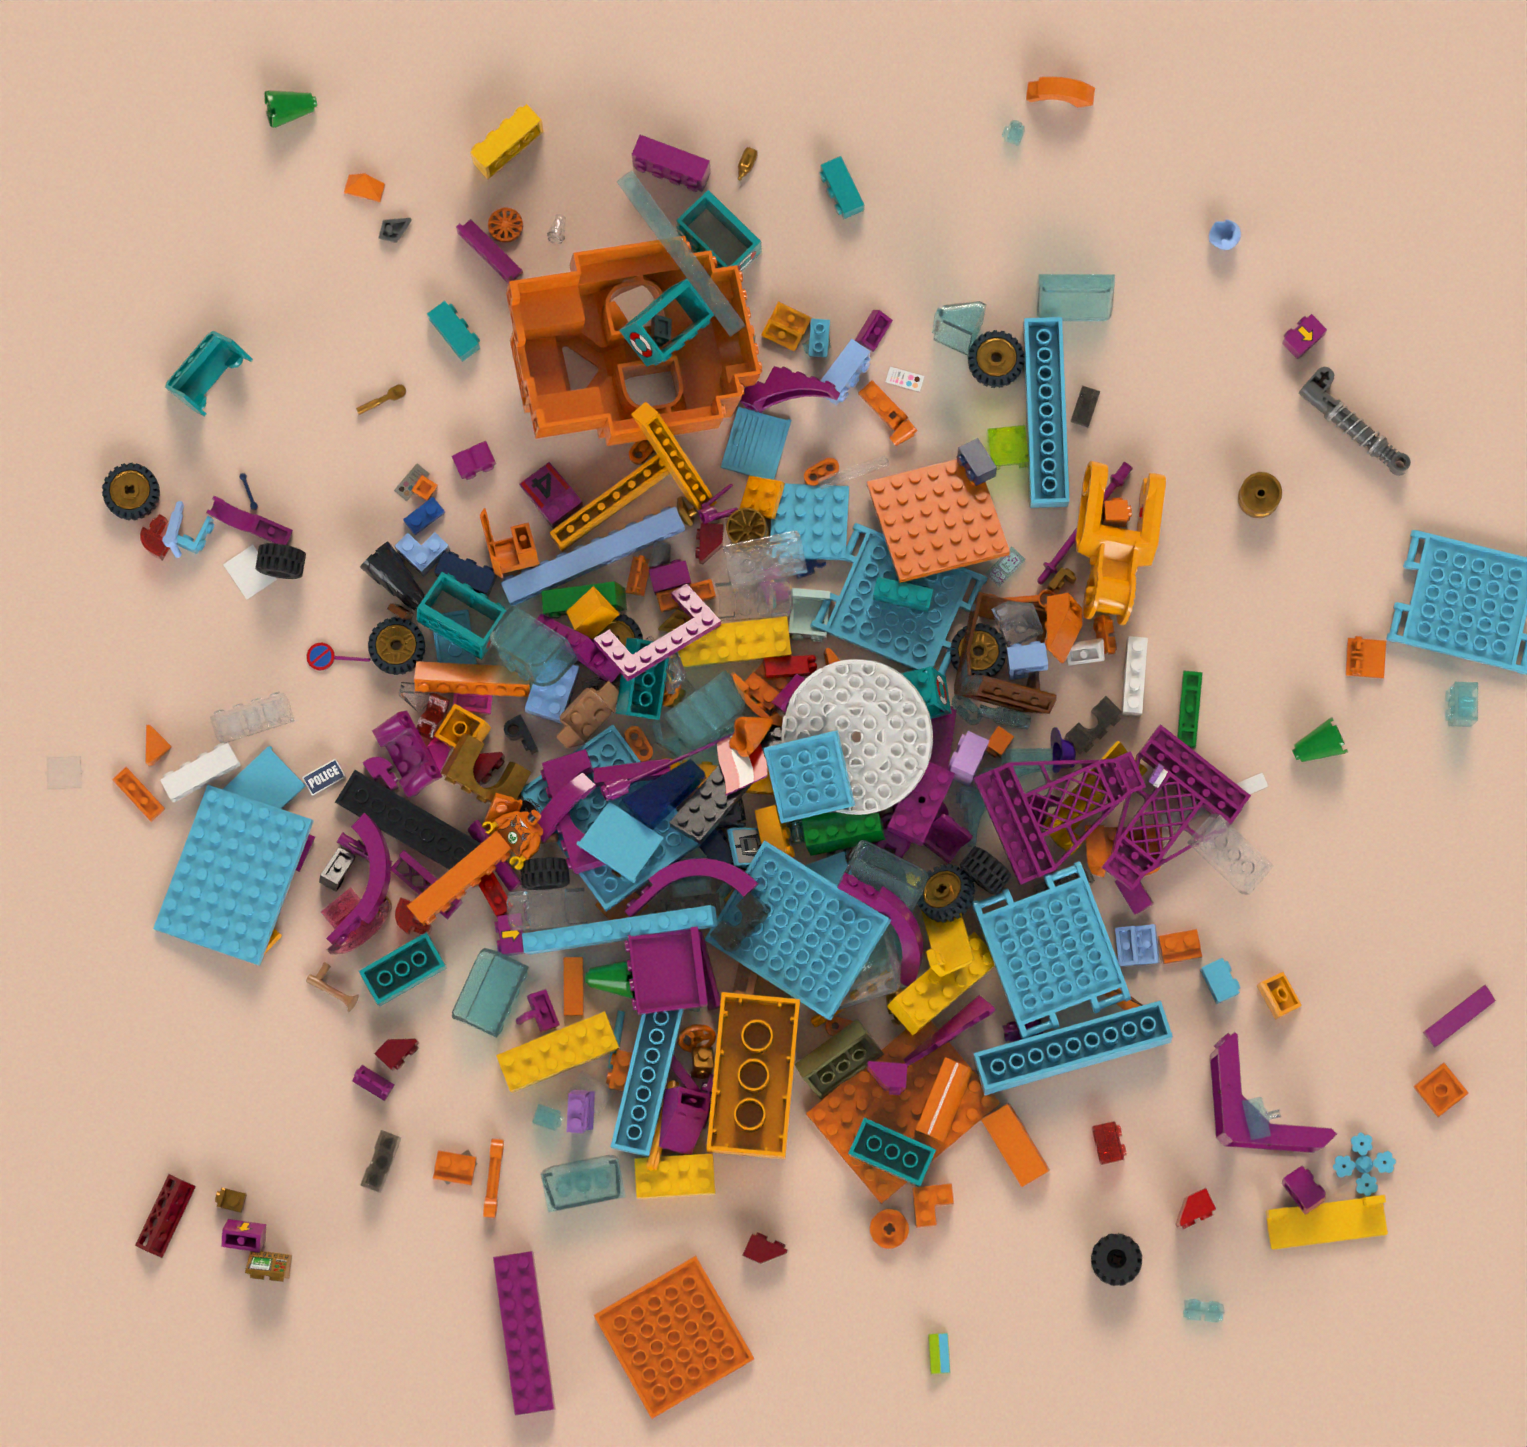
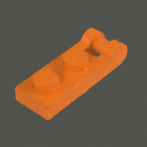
M873 380L858 392V395L892 430H896L900 422L908 419L905 412ZM894 412L897 416L891 419L889 416Z

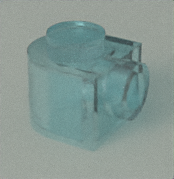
M1012 120L1009 127L1005 126L1002 134V137L1005 138L1004 142L1019 146L1025 132V126L1019 121Z

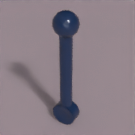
M241 473L239 478L243 480L251 502L250 507L252 510H256L258 504L254 502L246 480L247 475Z

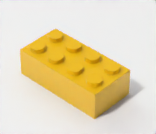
M527 104L523 107H518L512 117L504 119L498 129L490 131L484 141L478 142L472 147L470 153L473 164L487 179H490L544 132L542 120Z
M713 1154L660 1157L658 1168L653 1171L646 1168L648 1158H634L637 1199L715 1194Z

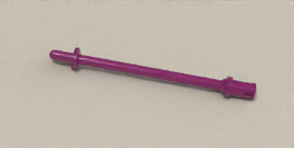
M1123 462L1117 472L1110 476L1111 483L1105 489L1103 504L1116 487L1123 486L1125 478L1133 470L1132 466L1128 463ZM1076 529L1050 563H1043L1046 569L1038 578V584H1044L1051 573L1057 574V565L1075 543Z

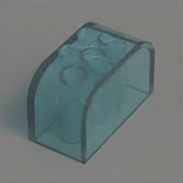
M513 604L491 629V642L504 662V666L512 673L514 671L517 672L524 681L529 680L535 685L550 686L556 683L578 660L565 637Z
M725 670L663 715L664 721L684 747L696 750L720 739L725 733L729 735L735 731V720L739 717H744L746 713L745 697Z

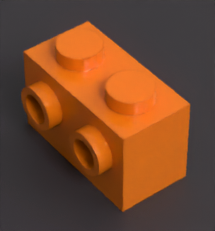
M1117 497L1112 498L1111 501H1104L1102 525L1126 527L1127 522L1132 517L1131 505L1128 506V500Z

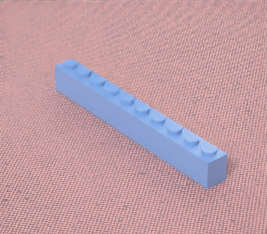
M665 507L657 515H647L641 522H631L625 526V529L620 531L615 529L608 533L609 536L604 538L597 537L586 546L584 544L578 545L570 553H560L554 560H544L539 563L538 567L533 569L529 567L522 570L521 574L515 577L510 575L504 578L501 585L510 606L517 605L542 594V591L556 588L652 546L655 541H663L684 532L685 526L676 507Z

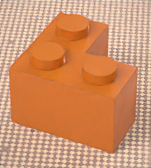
M952 1184L912 1188L916 1228L936 1226L935 1206L954 1204Z

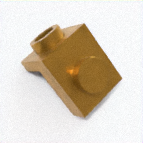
M693 1047L691 1050L693 1066L690 1073L691 1077L698 1079L709 1078L714 1068L712 1048Z

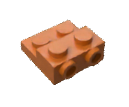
M762 662L755 672H752L745 680L749 687L744 692L750 698L757 701V705L764 711L767 710L771 713L776 707L771 702L791 679L789 677L765 678Z
M618 1049L616 1053H612L610 1064L614 1066L612 1073L608 1072L606 1079L609 1089L624 1092L633 1053Z

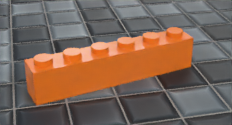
M416 661L415 691L529 697L532 679L531 667Z
M497 831L494 832L409 903L407 907L423 926L425 924L430 925L437 919L436 915L442 911L444 913L452 906L450 904L455 899L460 900L466 895V890L470 886H477L482 881L480 879L482 876L491 874L497 868L495 865L500 861L505 862L511 857V847Z

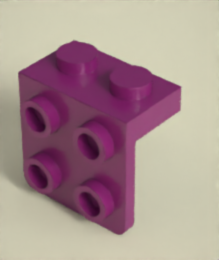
M942 814L934 820L923 845L949 864L960 848L970 842L973 836L968 829L959 826L951 816Z

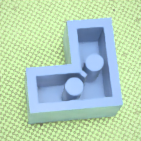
M435 532L422 545L409 533L395 545L397 552L423 577L439 562L443 552L448 553L450 551L449 545Z
M1034 641L1029 643V645L1012 644L1010 647H1007L1006 659L1009 680L1028 678L1029 672L1048 670L1045 643Z

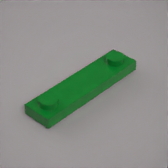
M1183 670L1177 738L1190 748L1195 749L1203 672Z

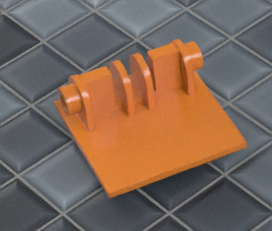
M1361 636L1348 638L1346 676L1384 678L1386 641L1362 639L1363 637Z

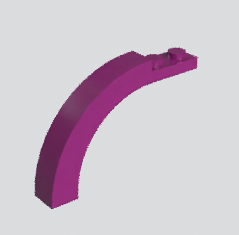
M365 813L351 827L362 839L368 853L370 863L368 885L358 905L326 938L336 947L342 945L347 940V936L351 931L359 928L362 920L368 924L372 921L386 898L390 884L391 859L386 840L377 824Z
M714 859L683 860L664 867L651 876L648 880L653 886L650 887L648 885L640 892L642 896L638 900L634 898L626 905L628 909L625 912L629 917H633L666 886L686 877L709 876L723 880L734 887L743 897H746L759 883L743 870Z
M844 873L838 884V889L891 919L890 923L896 930L902 946V962L894 980L908 987L916 980L923 958V938L917 920L906 904L884 886L877 891L874 887L861 882L855 876Z

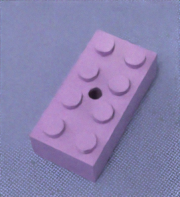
M970 731L966 735L962 734L957 750L953 753L948 767L949 771L955 773V781L968 787L971 786L989 744L988 739Z

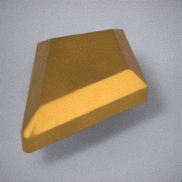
M682 496L677 498L678 513L685 525L691 526L695 521L693 516L698 513L695 508L689 510Z
M677 609L658 630L671 632L673 629L691 620V618L684 611Z

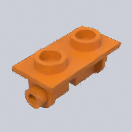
M643 555L633 556L625 593L639 596L645 595L650 570L648 566L650 559H646Z
M1101 615L1093 619L1096 639L1103 638L1104 654H1115V650H1117L1115 636L1109 637L1108 635L1114 633L1113 619H1110V616Z

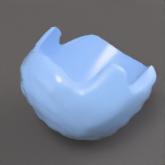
M1228 219L1215 222L1209 232L1210 243L1222 250L1234 248L1241 238L1240 227Z

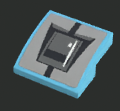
M730 828L727 832L734 866L748 868L762 845L758 828Z

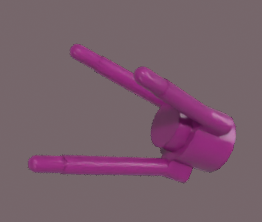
M729 484L709 501L701 504L702 509L698 512L704 524L730 517L733 512L738 510L735 507L717 512L714 506H709L726 493L733 484Z

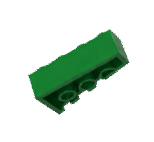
M613 581L542 591L543 614L551 619H558L561 616L568 615L566 611L593 586L617 611L627 610L626 589Z
M827 812L802 818L806 848L810 856L886 840L883 822L879 813L855 815Z

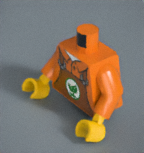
M532 810L530 813L527 811L506 813L495 819V822H484L482 825L483 828L491 825V829L485 832L489 835L495 832L496 827L499 828L497 832L517 855L510 859L511 865L519 861L514 867L517 870L522 869L524 866L523 862L529 860L539 851L540 837L543 834V829L537 823L541 818V814L536 810Z

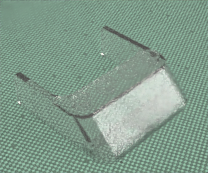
M890 923L883 933L889 956L863 966L837 1011L892 994L900 988L901 962Z

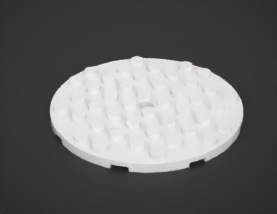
M864 659L834 662L808 676L791 697L786 714L783 717L782 743L838 730L855 806L836 810V812L855 815L879 812L903 800L920 782L931 757L933 745L932 723L922 696L913 684L895 669L876 661ZM855 731L861 734L860 742H855L852 738Z

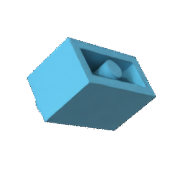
M1221 958L1200 969L1216 1005L1240 993V985L1236 978H1232L1230 974L1232 969L1228 961H1224Z

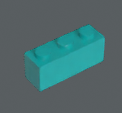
M839 156L821 164L819 176L822 182L826 181L828 188H826L827 193L836 202L834 206L837 214L842 215L843 219H846L864 211L865 205L842 157Z
M444 300L428 312L427 316L463 362L480 349V339L474 332L472 334L467 329L469 326L463 318L459 319L456 315L457 310L452 304L448 305Z
M877 576L872 600L929 612L934 589L904 582L899 583V581Z

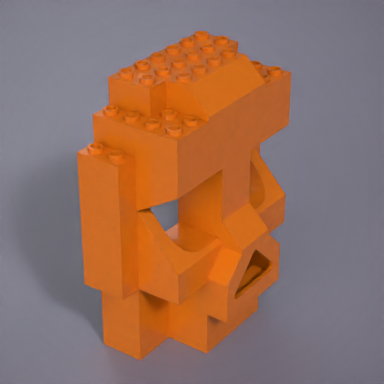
M685 236L575 252L569 264L571 272L509 281L506 297L513 327L510 345L524 413L530 412L535 439L597 429L598 438H605L607 446L648 440L631 415L640 405L630 399L626 390L625 380L631 377L671 371L676 398L670 403L651 407L660 414L673 435L717 429L721 422H723V418L731 417L744 394V387L755 385L763 371L761 361L758 362L757 359L759 354L758 345L753 340L755 331L753 325H750L749 318H751L750 308L746 307L747 293L745 289H742L743 275L738 270V265L717 268V260L715 256H712V251L691 253L690 242H686ZM687 278L714 313V316L709 319L711 323L703 329L700 328L695 337L690 340L687 339L681 349L673 351L671 353L672 356L668 360L662 361L656 366L652 364L646 367L621 332L614 331L609 303L618 295L642 285L649 290L655 300L669 287ZM676 299L659 312V316L672 319L671 339L678 336L693 323ZM645 326L644 329L651 335V326ZM669 342L661 346L659 349L661 350L662 348H664ZM563 347L570 348L598 368V372L586 388L571 391Z

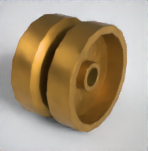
M1256 472L1249 475L1238 492L1240 508L1246 515L1252 518H1264L1271 515L1282 499L1280 482L1275 476L1267 472Z

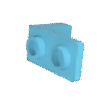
M811 318L808 353L810 357H827L830 320Z
M207 516L195 542L188 535L184 534L183 537L177 535V545L195 554H198L199 550L202 551L206 544L205 538L207 534L213 531L215 525L212 517Z

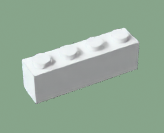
M1129 636L1127 639L1122 716L1141 717L1148 643V638Z
M220 743L210 753L204 752L197 756V760L192 763L188 761L180 766L181 769L175 772L169 771L163 775L164 778L160 781L172 802L180 800L241 766L229 743Z

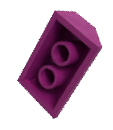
M868 1061L867 1071L885 1091H889L890 1095H900L901 1092L905 1091L907 1064Z

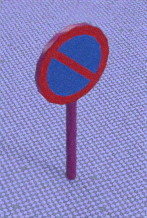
M323 642L312 645L306 655L308 664L313 669L319 671L328 669L333 664L334 659L371 661L370 658L335 656L332 647Z

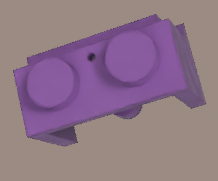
M574 1089L568 1093L567 1132L583 1134L586 1130H593L595 1091Z

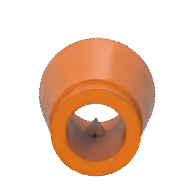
M908 419L906 422L903 421L889 438L897 446L915 436L918 430Z

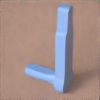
M182 501L176 503L174 512H172L166 535L162 539L164 545L170 547L176 558L182 555L177 546V535L183 518L184 505Z

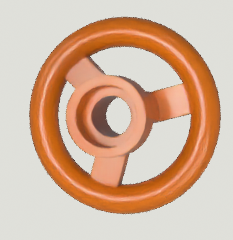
M703 1024L688 1026L678 1035L679 1046L687 1052H691L692 1048L696 1047L703 1040L709 1041L699 1046V1048H710L716 1041L715 1031ZM685 1035L691 1038L689 1046L683 1041Z

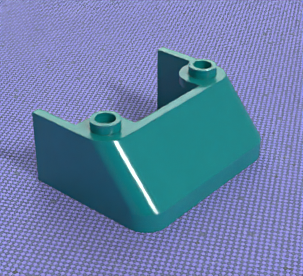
M212 331L205 336L170 377L165 388L193 411L205 416L206 413L202 409L207 404V397L205 396L207 391L228 367L237 368L242 364L243 359L251 362L253 358L232 339Z

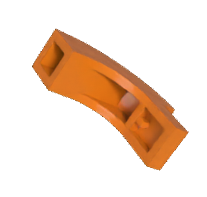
M1039 77V81L1028 82L1026 100L1029 102L1060 100L1068 102L1077 108L1093 106L1095 87L1071 78Z

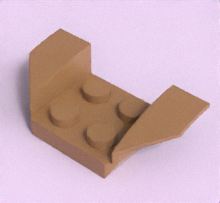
M609 681L598 692L593 688H585L559 716L560 722L565 727L556 738L566 748L584 745V742L611 715V712H615L619 694L618 690Z

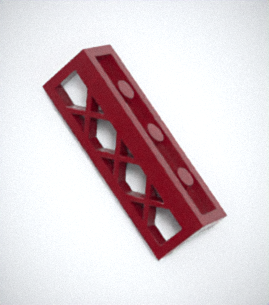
M168 1174L135 1246L163 1258L196 1186ZM173 1180L176 1181L173 1189L170 1190ZM166 1200V1204H165V1206L162 1208L161 1205H162L163 1201ZM157 1218V1223L153 1226V1222ZM149 1236V1240L146 1246H144V1241Z

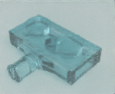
M1262 1097L1242 1101L1251 1140L1271 1136L1269 1120L1281 1118L1280 1114L1272 1115L1280 1113L1279 1109L1267 1112Z

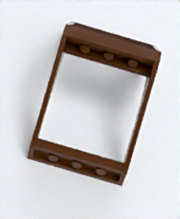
M978 592L970 609L954 683V694L1023 713L1050 714L1057 700L1056 694L1040 690L1039 671L1029 672L1025 687L984 675H971L970 657L978 616L1036 631V641L1044 643L1047 633L1045 629V622L1047 621L1045 609Z

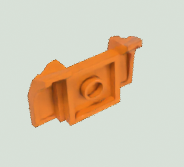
M1085 825V831H1086L1091 825ZM1098 825L1086 838L1087 863L1091 874L1100 877L1105 876L1106 871L1102 868V865L1111 855L1117 827ZM1159 827L1160 838H1163L1162 827ZM1155 828L1146 829L1147 839L1156 838ZM1142 829L1132 830L1134 841L1143 840ZM1157 841L1148 842L1149 853L1158 852ZM1144 843L1136 844L1145 851ZM1158 867V868H1156L1155 870L1149 872V873L1146 874L1145 876L1157 872V871L1160 869V867Z

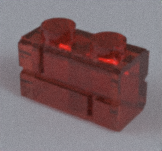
M1113 1121L1092 1126L1100 1166L1123 1161L1127 1152L1125 1144L1120 1143L1119 1137L1122 1136L1120 1125H1116V1122Z

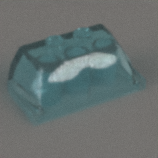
M605 1155L554 1165L541 1172L548 1212L626 1197L619 1159L615 1155Z

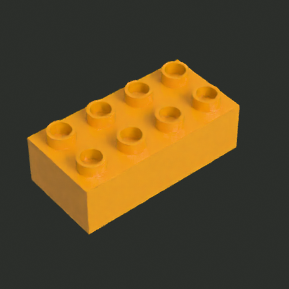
M722 992L707 1152L786 1159L800 999Z

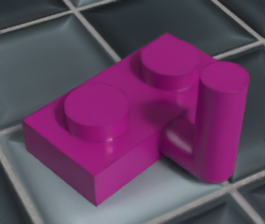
M546 989L529 994L527 999L532 1010L516 1018L518 1025L535 1018L540 1032L560 1025Z

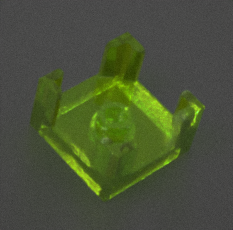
M1025 425L987 429L986 436L987 443L989 444V453L997 470H1000L1001 466L1019 465V468L1028 467L1029 454Z

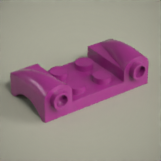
M407 710L397 712L372 730L380 747H386L402 777L399 782L407 797L418 795L423 788L443 777Z

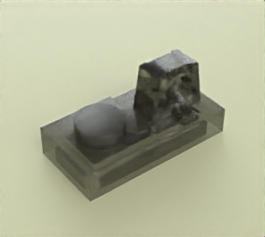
M1082 386L1070 422L1089 427L1100 391Z

